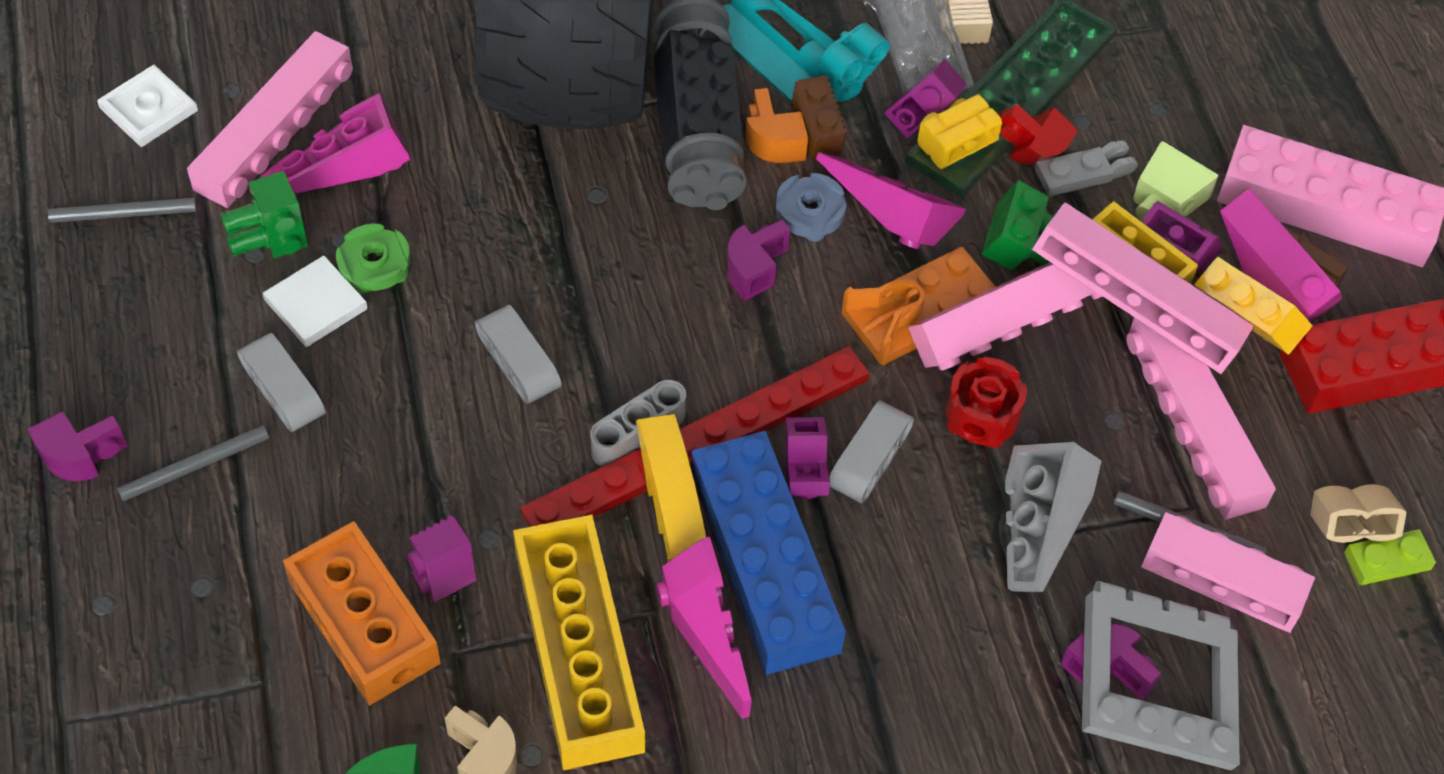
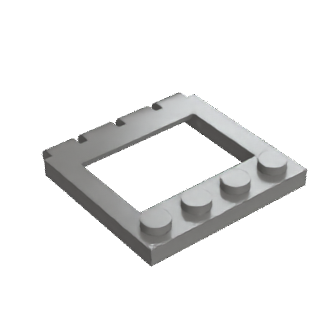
M1097 581L1093 591L1085 597L1082 732L1227 770H1233L1239 766L1237 630L1230 629V618L1205 610H1201L1198 614L1197 608L1170 600H1165L1162 605L1161 598L1134 590H1129L1126 596L1125 588ZM1111 618L1211 645L1212 719L1109 692Z

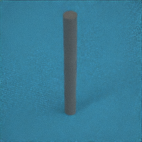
M196 198L49 208L48 219L50 223L197 212Z
M264 425L119 486L117 487L118 493L124 502L269 439L268 433Z
M1120 490L1113 505L1160 523L1165 512L1174 516H1182L1208 531L1224 534L1231 541L1245 547L1255 548L1264 553L1267 550V547Z

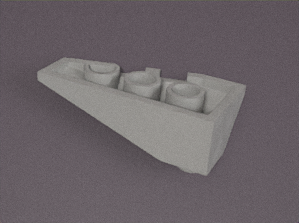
M1074 442L1014 445L1005 479V492L1010 495V511L1006 512V524L1011 526V542L1007 546V585L1011 591H1044L1093 498L1101 460Z

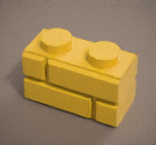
M979 94L967 100L960 98L949 109L939 114L932 112L922 120L917 140L918 145L927 155H930L931 160L939 169H943L998 141L1002 121L999 115L992 108H989L988 103Z

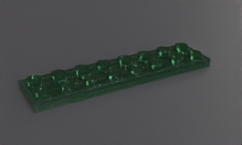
M1057 0L962 98L967 100L979 94L988 103L989 108H992L996 113L1018 104L1034 118L1043 113L1115 37L1117 27L1070 0ZM1000 132L998 141L943 169H939L931 160L930 155H927L917 143L907 153L905 163L963 198L1013 144L1007 141Z

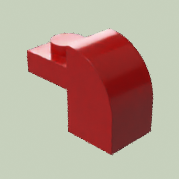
M1018 104L997 113L1002 121L1001 135L1015 146L1009 157L1024 165H1035L1036 162L1061 154L1068 148L1078 132V129L1055 107L1034 118Z

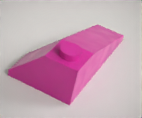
M378 93L345 111L339 116L342 120L340 124L328 133L323 129L313 136L315 140L311 146L304 151H292L260 177L263 178L284 171L294 194L380 176L388 171L400 168L411 158L382 96Z
M820 152L817 155L816 159L887 230L899 235L900 243L909 247L919 249L920 244L935 246L965 213L966 208L929 192L923 193L912 188L905 190L906 183L881 175L876 177L877 172L836 155Z
M1250 188L1220 210L1243 273L1295 305L1310 323L1343 299L1341 291Z
M707 537L699 540L662 566V582L656 583L657 595L661 607L668 606L671 620L743 719L750 717L751 696L738 647H730V643H734L732 617L730 610L721 611V607H723L721 587L724 585L711 539Z

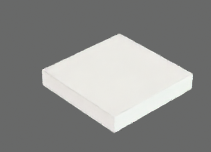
M155 65L150 66L97 100L99 108L140 147L148 144L198 111L196 102Z
M325 256L320 257L263 292L266 303L305 347L310 346L368 309L366 301Z

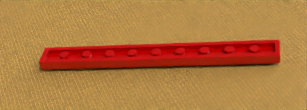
M850 346L681 428L680 433L690 468L692 450L763 431L767 432L785 423L786 418H795L867 382L869 378L868 370ZM641 448L520 507L521 516L528 527L592 515L594 518L648 491Z

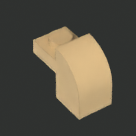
M454 706L445 717L448 736L470 750L457 766L458 774H516L518 764L516 743L509 724L501 716H498L488 728V723L476 712L469 710L466 713L457 706Z

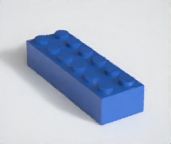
M766 431L692 450L691 472L695 487L765 675L841 654L846 631Z

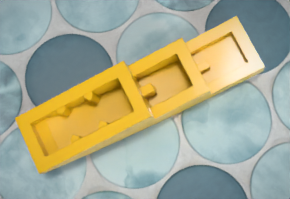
M675 414L636 420L649 497L653 496L659 534L664 536L668 562L699 540L706 538L696 487Z

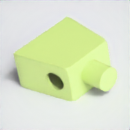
M1162 141L1138 180L1133 196L1135 203L1139 204L1135 213L1142 221L1153 204L1159 201L1186 217L1211 197L1219 175Z

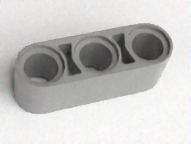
M506 305L475 321V327L482 343L526 404L561 387V380L553 363L512 306Z
M269 333L237 350L244 369L291 433L326 414L318 394L273 333Z
M674 380L658 382L593 425L590 433L591 457L594 463L603 467L640 449L637 425L633 424L638 419L675 414L679 426L684 421L686 415V390L683 385ZM664 403H673L674 405L667 406ZM604 442H612V443H615V444H613V445H607V446H606V445H603L602 443H604Z
M879 400L834 466L829 477L830 487L863 504L908 436L914 422V417Z

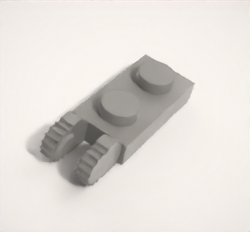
M1118 140L1117 142L1108 143L1102 149L1097 147L1036 162L1035 172L1047 195L1050 197L1112 182V179L1123 177L1124 175L1127 176L1137 170L1138 163L1131 156L1122 158L1128 153L1129 147L1125 141ZM1117 159V160H1116L1115 162H1113L1111 165L1109 164V161H1113V160Z

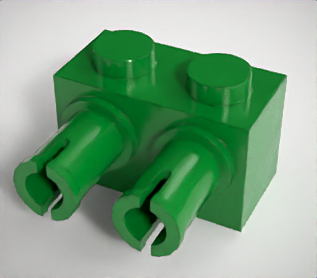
M284 171L248 182L252 196L251 204L220 213L227 233V242L234 258L264 246L266 249H270L273 258L293 254L300 249L308 247L299 203Z
M1018 180L997 201L981 255L1011 271L1028 258L1042 266L1049 263V260L1032 250L1039 239L1038 233L1042 234L1054 217L1047 212L1046 208L1049 196Z

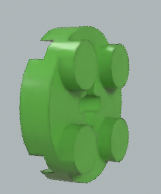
M381 224L362 225L349 231L344 236L345 242L340 248L339 246L337 248L336 260L338 270L358 293L363 294L370 291L387 289L408 278V269L411 263L409 245L404 235L396 229L394 233L391 230H385L384 225ZM375 253L377 257L382 256L377 261H367L369 259L368 254Z

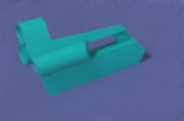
M731 0L730 4L722 5L729 14L730 25L728 32L732 39L733 51L790 103L794 93L793 90H795V82L823 75L829 77L828 82L831 83L830 87L833 89L832 93L835 94V100L844 102L854 98L862 90L863 82L884 59L890 48V42L867 22L858 25L849 32L844 31L840 34V38L834 41L780 0ZM765 9L776 12L803 36L805 45L800 51L797 50L756 12Z

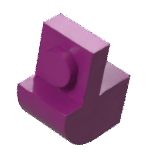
M783 219L772 225H765L759 228L754 234L743 225L732 234L729 240L727 277L744 301L775 286L776 263L772 259L787 252L789 249L790 228Z
M64 412L27 429L46 467L55 476L68 481H85L99 476L94 463L102 459L111 458L120 450L128 447L121 428L113 415L76 433Z
M824 417L786 418V484L791 496L811 499L817 496L829 495L830 480L826 463L827 430Z
M1111 623L1110 674L1113 673L1134 694L1143 700L1153 691L1161 673L1156 669L1154 662L1148 656L1135 650L1141 635L1129 627ZM1084 633L1067 647L1060 664L1082 685Z

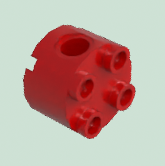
M989 357L977 358L976 363L968 365V362L961 365L953 375L945 413L949 431L970 443L985 445L990 448L1002 446L1004 441L1010 438L1018 428L1026 402L1027 387L1025 382L1023 386L1022 381L1019 379L1020 373L1016 368L1003 360Z

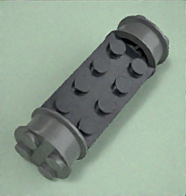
M673 0L659 11L655 19V30L659 38L657 40V51L654 54L662 164H666L668 171L671 173L668 178V191L676 202L689 207L707 206L711 210H721L727 206V203H730L742 194L746 187V175L741 168L744 161V147L732 39L728 32L730 25L729 14L715 0Z

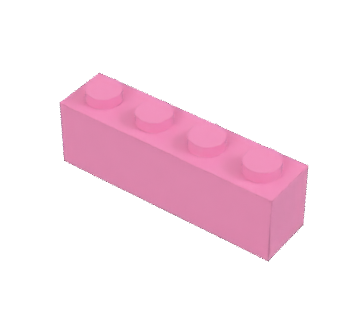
M1167 512L1163 516L1141 568L1289 633L1302 613L1315 580L1314 576L1305 573L1295 565L1284 564L1268 557L1261 550L1245 547L1231 541L1224 534L1208 531L1193 524L1185 517L1174 516Z

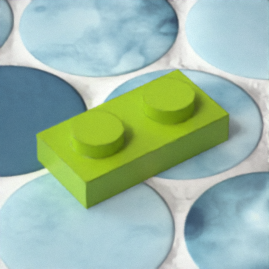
M1420 529L1404 532L1401 537L1389 541L1368 540L1350 544L1344 551L1359 586L1429 571L1436 564Z

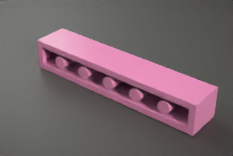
M315 31L189 165L187 171L193 191L226 208L236 198H240L247 190L248 182L253 181L258 174H262L267 169L269 162L279 151L284 150L288 146L290 139L301 127H305L315 111L329 101L335 89L342 82L349 79L353 71L349 47Z
M1064 202L1046 226L1032 249L1220 374H1222L1239 352L1254 325L1066 202Z
M1049 262L911 325L908 329L924 367L939 366L940 371L961 363L959 356L969 351L971 356L983 353L991 349L990 342L1001 337L1002 342L1013 339L1023 334L1021 327L1029 323L1033 327L1040 326L1053 320L1051 313L1062 309L1063 313L1070 312L1083 306L1081 299L1090 295L1093 299L1102 297V295L1052 262Z
M1134 317L1127 334L1128 348L1133 355L1136 354L1145 380L1148 384L1153 385L1158 395L1160 408L1164 414L1169 415L1174 424L1177 440L1180 444L1185 445L1191 456L1192 467L1195 473L1203 478L1213 506L1219 508L1225 520L1266 508L1276 488L1209 367Z

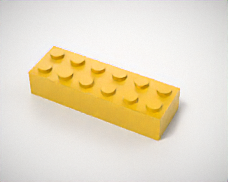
M588 515L513 530L517 562L563 771L645 753V730L593 516Z

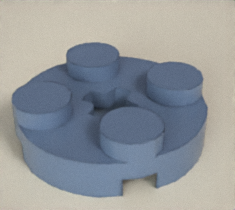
M811 173L810 177L800 179L799 175H795L784 181L777 191L775 218L777 221L783 219L790 228V232L796 235L806 237L814 242L821 241L825 235L837 230L844 221L846 214L844 191L839 183L826 175ZM813 201L817 202V208L808 209L803 203L811 204Z

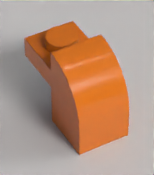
M768 88L755 89L753 104H748V118H746L745 141L748 148L757 157L768 162L789 163L806 161L808 136L802 112L774 115Z

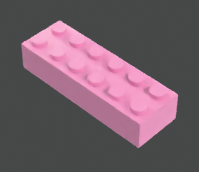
M1243 125L1217 198V202L1228 205L1250 188L1279 222L1422 268L1437 242L1444 216L1443 187Z

